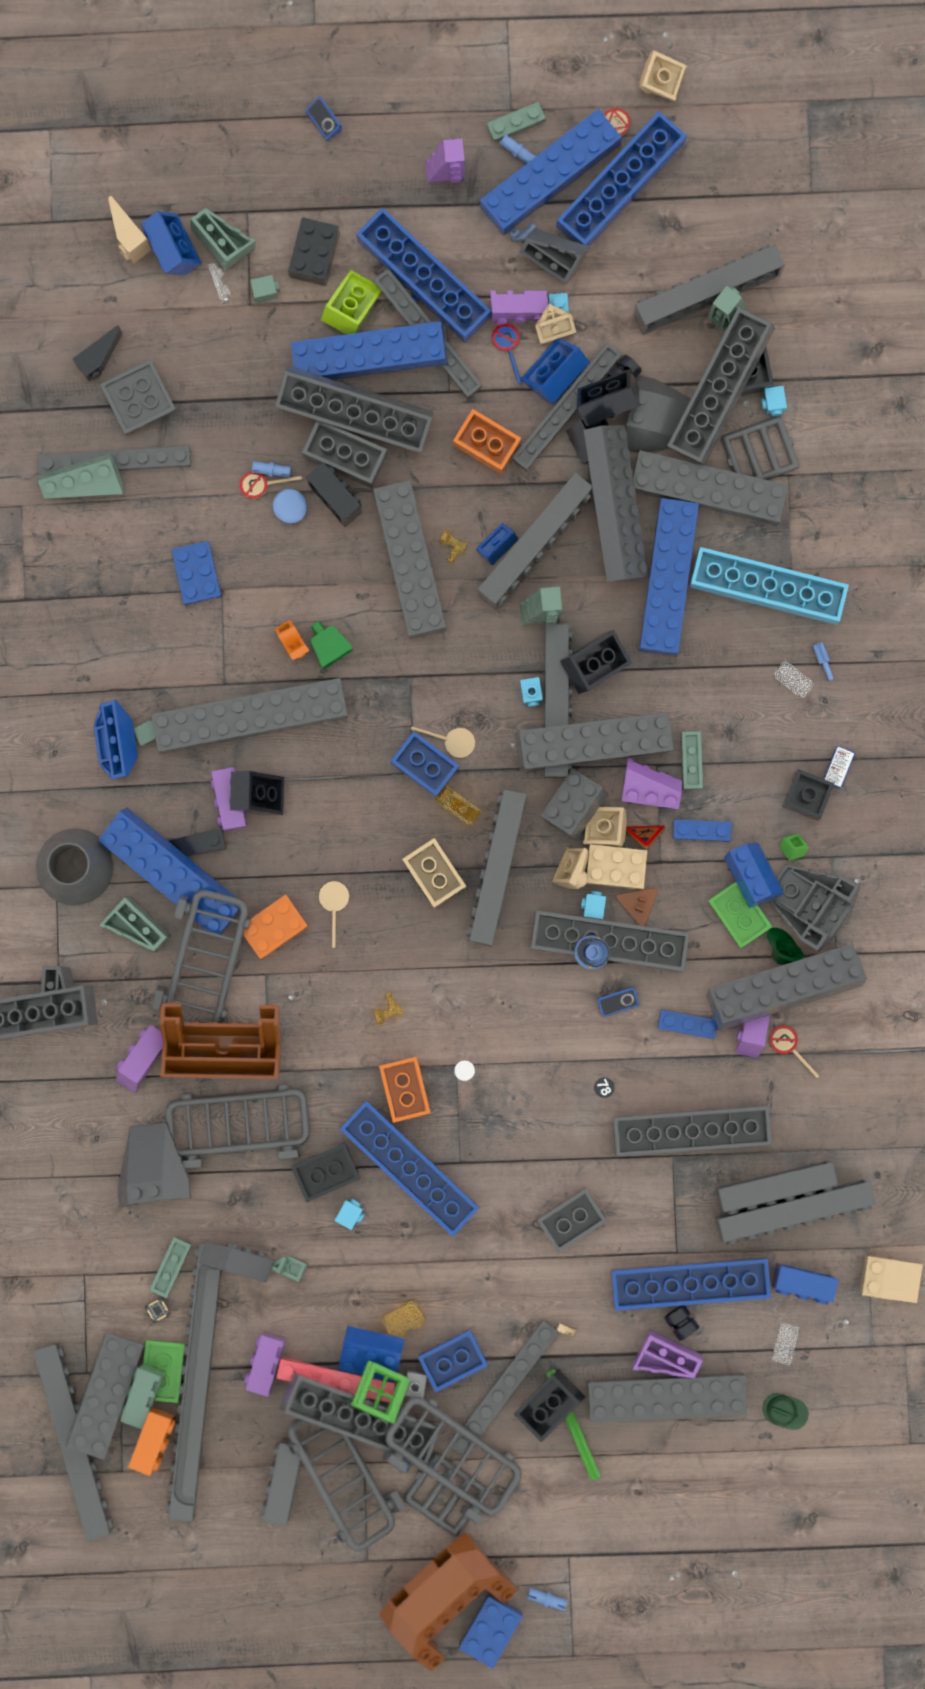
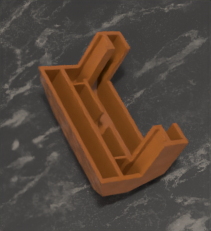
M175 1002L162 1003L160 1028L163 1039L160 1077L279 1079L281 1060L279 1005H259L260 1019H258V1024L254 1022L238 1024L236 1022L199 1023L196 1021L184 1023L181 1004Z
M465 1533L448 1545L392 1597L379 1615L390 1632L408 1653L432 1672L446 1659L437 1650L438 1645L432 1640L443 1627L448 1625L484 1589H487L502 1603L510 1600L518 1589L508 1575L487 1558L471 1534Z

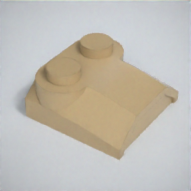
M652 51L645 63L639 85L641 90L647 94L654 93L675 101L687 65Z
M599 807L586 826L583 844L622 847L626 835V809L624 807Z
M566 847L552 882L568 889L584 887L587 882L585 868L588 861V850L586 848Z

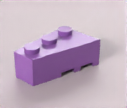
M462 138L443 140L436 148V153L431 154V159L425 161L427 183L443 181L457 183L465 179Z
M490 290L492 323L497 325H505L510 321L525 323L526 320L533 319L537 322L548 306L547 291H523V293L513 294V291L507 290L506 294H496V290Z
M628 757L622 789V801L679 809L682 781L661 771L658 773L650 769L649 766L638 764Z
M234 767L211 771L213 778L211 779L212 789L216 792V797L214 798L216 809L219 808L220 816H217L220 828L223 827L224 831L247 827L245 813L230 810L231 772L237 771Z
M770 1015L741 1025V1029L737 1033L736 1040H738L735 1053L754 1058L759 1057L765 1045Z
M152 1025L148 1029L144 1028L138 1036L140 1040L136 1045L133 1043L127 1052L129 1056L126 1060L122 1059L116 1067L118 1069L116 1082L133 1093H136L138 1085L143 1078H146L147 1072L163 1051L161 1031Z
M649 1330L633 1362V1370H646L653 1373L660 1372L674 1376L695 1378L703 1362V1355L655 1331Z
M265 1331L262 1335H258L255 1345L258 1347L257 1352L252 1355L250 1361L252 1366L251 1373L246 1374L244 1384L247 1385V1391L269 1396L286 1342L285 1337Z

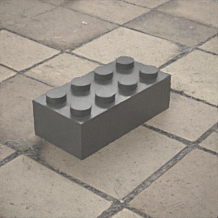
M318 420L302 451L303 458L318 465L323 462L326 466L331 465L336 473L370 488L373 487L388 455L387 449Z
M282 1437L281 1441L275 1445L273 1456L277 1458L276 1462L273 1461L271 1464L269 1476H272V1481L268 1482L265 1492L268 1500L264 1501L261 1510L264 1522L287 1526L301 1465L298 1453L293 1455L289 1451L288 1445L292 1442L288 1438Z

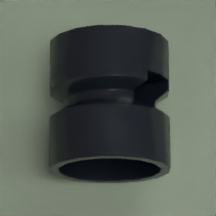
M624 354L617 362L618 366H613L606 373V376L610 377L623 372L622 369L625 371L631 369L636 379L642 372V369L631 357Z
M686 1305L678 1306L664 1317L668 1325L674 1327L673 1332L679 1341L687 1338L700 1328L696 1320L689 1317L691 1313Z

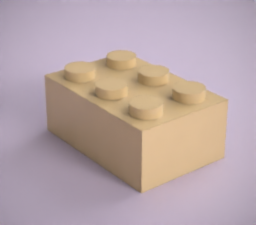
M435 838L402 859L434 909L466 888L463 880Z
M590 844L586 884L643 890L648 850Z

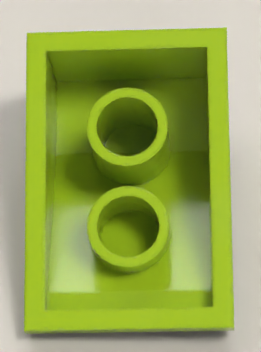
M350 270L325 306L321 321L344 334L358 333L380 296L381 289L374 282Z

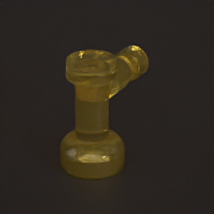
M445 529L439 541L443 545L449 543L454 546L450 557L447 559L452 563L455 562L459 552L464 553L468 542H462L452 537L451 532Z
M392 992L385 994L389 1010H373L378 1025L384 1023L386 1018L403 1015L400 1004H395Z

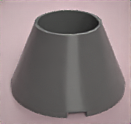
M67 829L53 835L42 846L36 864L37 877L40 885L51 898L67 905H80L95 900L106 890L113 875V862L110 850L98 841L99 837L83 829ZM71 848H79L87 857V870L78 881L64 883L57 875V860L64 851Z

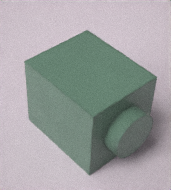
M273 275L250 280L256 303L278 298L277 292L280 291L278 280L274 281Z

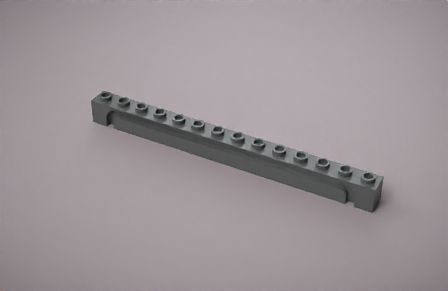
M203 1242L199 1244V1247L196 1246L195 1258H198L197 1266L193 1268V1278H196L195 1286H191L190 1297L194 1298L193 1305H189L188 1317H191V1325H187L186 1329L189 1343L185 1344L184 1356H187L186 1364L182 1366V1375L185 1378L184 1383L180 1385L179 1395L183 1396L182 1403H178L177 1415H180V1423H176L175 1427L178 1441L174 1442L173 1454H176V1459L171 1464V1474H174L173 1482L169 1483L168 1493L172 1495L171 1502L168 1501L166 1507L169 1519L190 1522L193 1521L195 1515L222 1272L220 1269L200 1264L205 1246Z

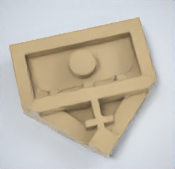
M550 303L535 324L540 344L576 333L571 313Z

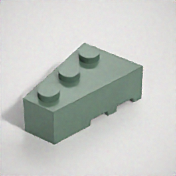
M203 209L191 218V230L225 271L255 250V239L247 237L241 233V230L233 228L225 220L208 209Z
M726 286L712 304L708 320L724 332H726L737 308L747 311L740 292L733 287L729 288Z
M131 896L125 897L99 925L152 951L160 949L172 936Z
M145 1363L136 1368L133 1376L135 1378L133 1385H130L126 1395L128 1397L127 1403L123 1404L120 1412L122 1416L121 1422L143 1429L166 1371Z

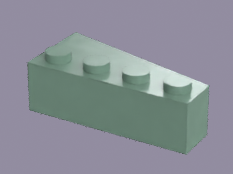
M112 453L40 474L38 479L44 499L123 494L125 489Z
M560 587L540 588L534 595H530L529 599H525L524 602L520 603L522 626L545 624L546 626V624L560 622L562 613Z

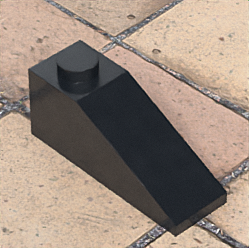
M118 325L73 358L74 363L88 381L97 379L105 369L122 335Z
M222 829L169 840L173 846L187 857L227 849Z

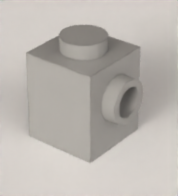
M408 1370L407 1378L410 1379L404 1396H408V1400L413 1397L423 1398L427 1378L426 1373Z

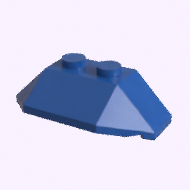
M117 700L102 703L99 706V712L94 723L99 765L109 775L110 779L125 777L129 775L138 758L133 721Z

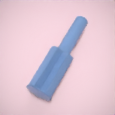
M823 642L817 643L812 647L819 664L823 665L827 678L831 681L834 677L828 664V654Z

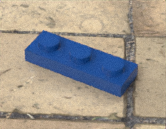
M674 819L673 839L730 842L732 822Z
M661 1010L657 1029L715 1039L717 1023L715 1019Z

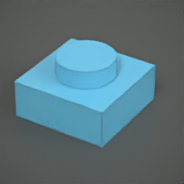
M568 293L549 294L550 304L569 312Z

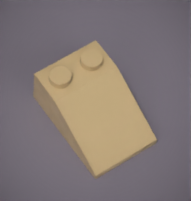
M110 196L108 200L116 236L120 244L118 248L122 256L127 261L130 259L134 264L151 251L150 245L143 233L113 197Z
M865 1255L859 1293L865 1296L917 1303L923 1264Z

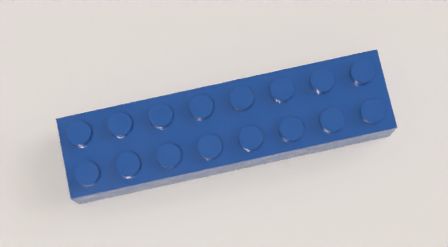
M598 108L480 200V208L504 236L620 146L621 135Z
M658 111L558 218L556 227L571 241L590 246L685 144L687 135Z
M383 207L356 233L357 241L386 269L389 268L393 275L464 343L491 318V310Z
M441 321L291 342L294 368L331 380L448 364L444 328Z
M665 498L660 500L639 651L676 657L678 655L699 503Z
M129 808L119 811L98 840L176 905H178L181 895L189 896L188 903H191L193 895L201 890H209L235 897ZM201 898L197 908L230 918H235L241 911L236 905L209 898ZM196 913L195 921L203 928L217 934H223L231 924L230 921Z
M365 1101L340 1128L352 1142L452 1237L479 1209V1206L370 1102Z
M766 1257L611 1269L615 1311L771 1298L769 1267Z

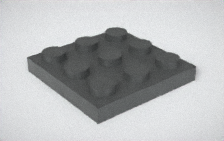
M151 359L100 384L125 436L176 411Z

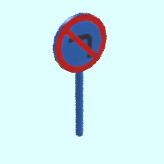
M499 325L492 333V342L499 350L508 351L517 382L521 384L512 349L519 343L520 334L513 325Z

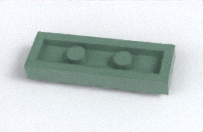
M536 102L487 123V128L493 141L497 142L502 140L506 134L511 136L546 121L539 102Z
M701 731L681 732L683 790L703 789Z
M175 1236L173 1237L149 1291L166 1299L168 1298L192 1244Z

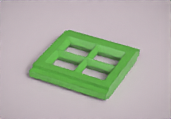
M367 1361L351 1406L394 1424L410 1379L374 1362ZM375 1372L385 1376L380 1390L370 1386ZM388 1378L398 1382L393 1396L383 1391ZM369 1389L378 1393L373 1407L364 1404ZM382 1395L391 1399L386 1413L377 1409Z

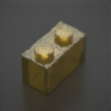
M447 784L435 798L442 807L469 826L473 824L482 812L474 803Z
M413 1298L385 1314L380 1319L389 1335L402 1338L407 1335L406 1331L412 1327L416 1330L423 1326V1321L426 1320V1317L416 1299Z

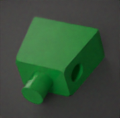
M318 621L311 626L316 636L311 638L310 641L323 670L354 651L352 645L333 625L325 629L322 623Z

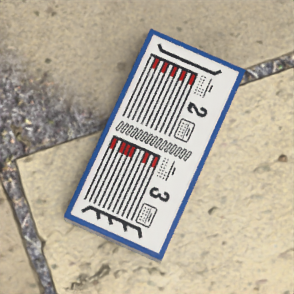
M837 746L824 779L833 782L835 787L841 788L855 752Z

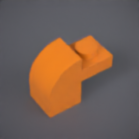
M291 620L274 629L292 660L302 658L309 651Z

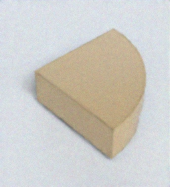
M561 1322L557 1325L558 1332L567 1334L570 1337H574L577 1331Z

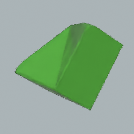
M799 834L784 837L780 844V849L789 861L804 857L809 848Z

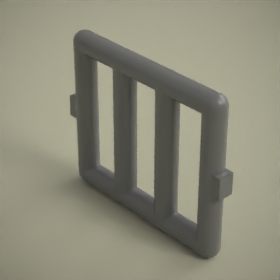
M781 416L723 435L721 438L728 456L727 463L735 473L742 474L730 441L739 437L742 439L755 475L753 477L767 480L799 468V463L792 447L794 442L792 437L788 436ZM777 425L790 464L781 467L766 428ZM756 431L760 433L773 469L764 473L761 472L748 434Z
M434 1453L427 1465L433 1468L441 1455ZM444 1457L441 1465L446 1468L443 1476L449 1479L456 1465ZM459 1469L456 1476L462 1479L459 1487L464 1490L472 1476ZM419 1471L415 1476L416 1480L403 1498L404 1502L454 1537H457L469 1521V1518L462 1515L455 1527L446 1522L445 1519L460 1497L454 1493L438 1516L429 1508L444 1486L437 1482L424 1503H419L413 1497L428 1476L425 1472ZM475 1479L471 1486L479 1491L475 1496L479 1500L487 1487Z

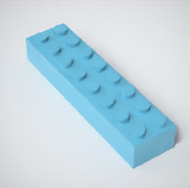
M700 547L689 586V588L834 625L840 622L849 587L848 584Z

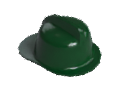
M780 928L768 930L767 939L772 946L771 956L777 964L782 966L803 959L804 954L786 931Z
M775 1393L768 1396L763 1403L762 1410L765 1418L777 1426L796 1430L803 1427L808 1420L809 1413L806 1405L793 1397Z

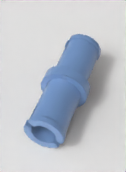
M507 134L500 142V145L513 153V157H518L525 163L530 162L536 157L525 149L522 143L518 144Z
M253 461L252 473L267 474L269 477L274 475L290 478L291 466L278 465L275 462Z
M532 1587L527 1597V1600L543 1604V1607L547 1608L549 1606L565 1612L568 1599L551 1595L552 1592L548 1591V1593Z

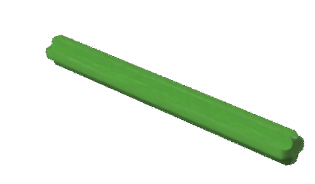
M552 1369L546 1372L547 1378H549L556 1370ZM572 1411L565 1418L590 1479L596 1480L600 1477V1473Z

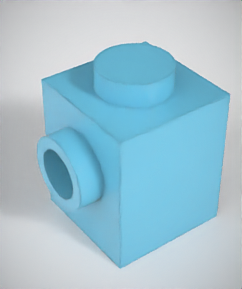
M784 386L764 389L761 406L762 410L765 409L766 415L771 414L772 417L783 415L786 411Z
M539 677L520 680L523 705H528V707L539 706V703L543 701Z
M591 891V894H587L586 898H582L581 909H584L583 917L603 920L606 896H602V892Z
M353 1198L350 1201L346 1199L335 1221L352 1230L355 1223L360 1224L365 1215L361 1213L363 1211V1208L360 1207L361 1203Z

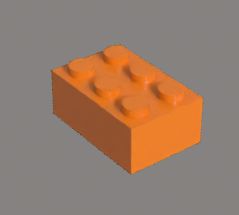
M472 409L454 438L453 446L502 475L519 448L522 438Z
M285 894L251 918L248 930L244 929L243 935L258 957L263 960L309 926Z
M417 1057L379 1066L393 1123L431 1113Z
M153 1407L149 1411L128 1468L149 1476L153 1472H157L163 1460L160 1455L166 1451L170 1441L167 1436L173 1432L177 1422L174 1420L175 1414L157 1407Z

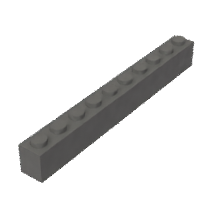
M58 1342L35 1349L33 1353L86 1539L90 1541L110 1535L114 1524L112 1517H108L106 1511L108 1509V1502L106 1498L102 1497L101 1490H103L101 1479H97L95 1471H98L95 1459L92 1460L91 1455L65 1446L79 1403L75 1402L74 1395H76L74 1384H70L69 1376H71L69 1366L65 1365L63 1360L65 1357L64 1348Z

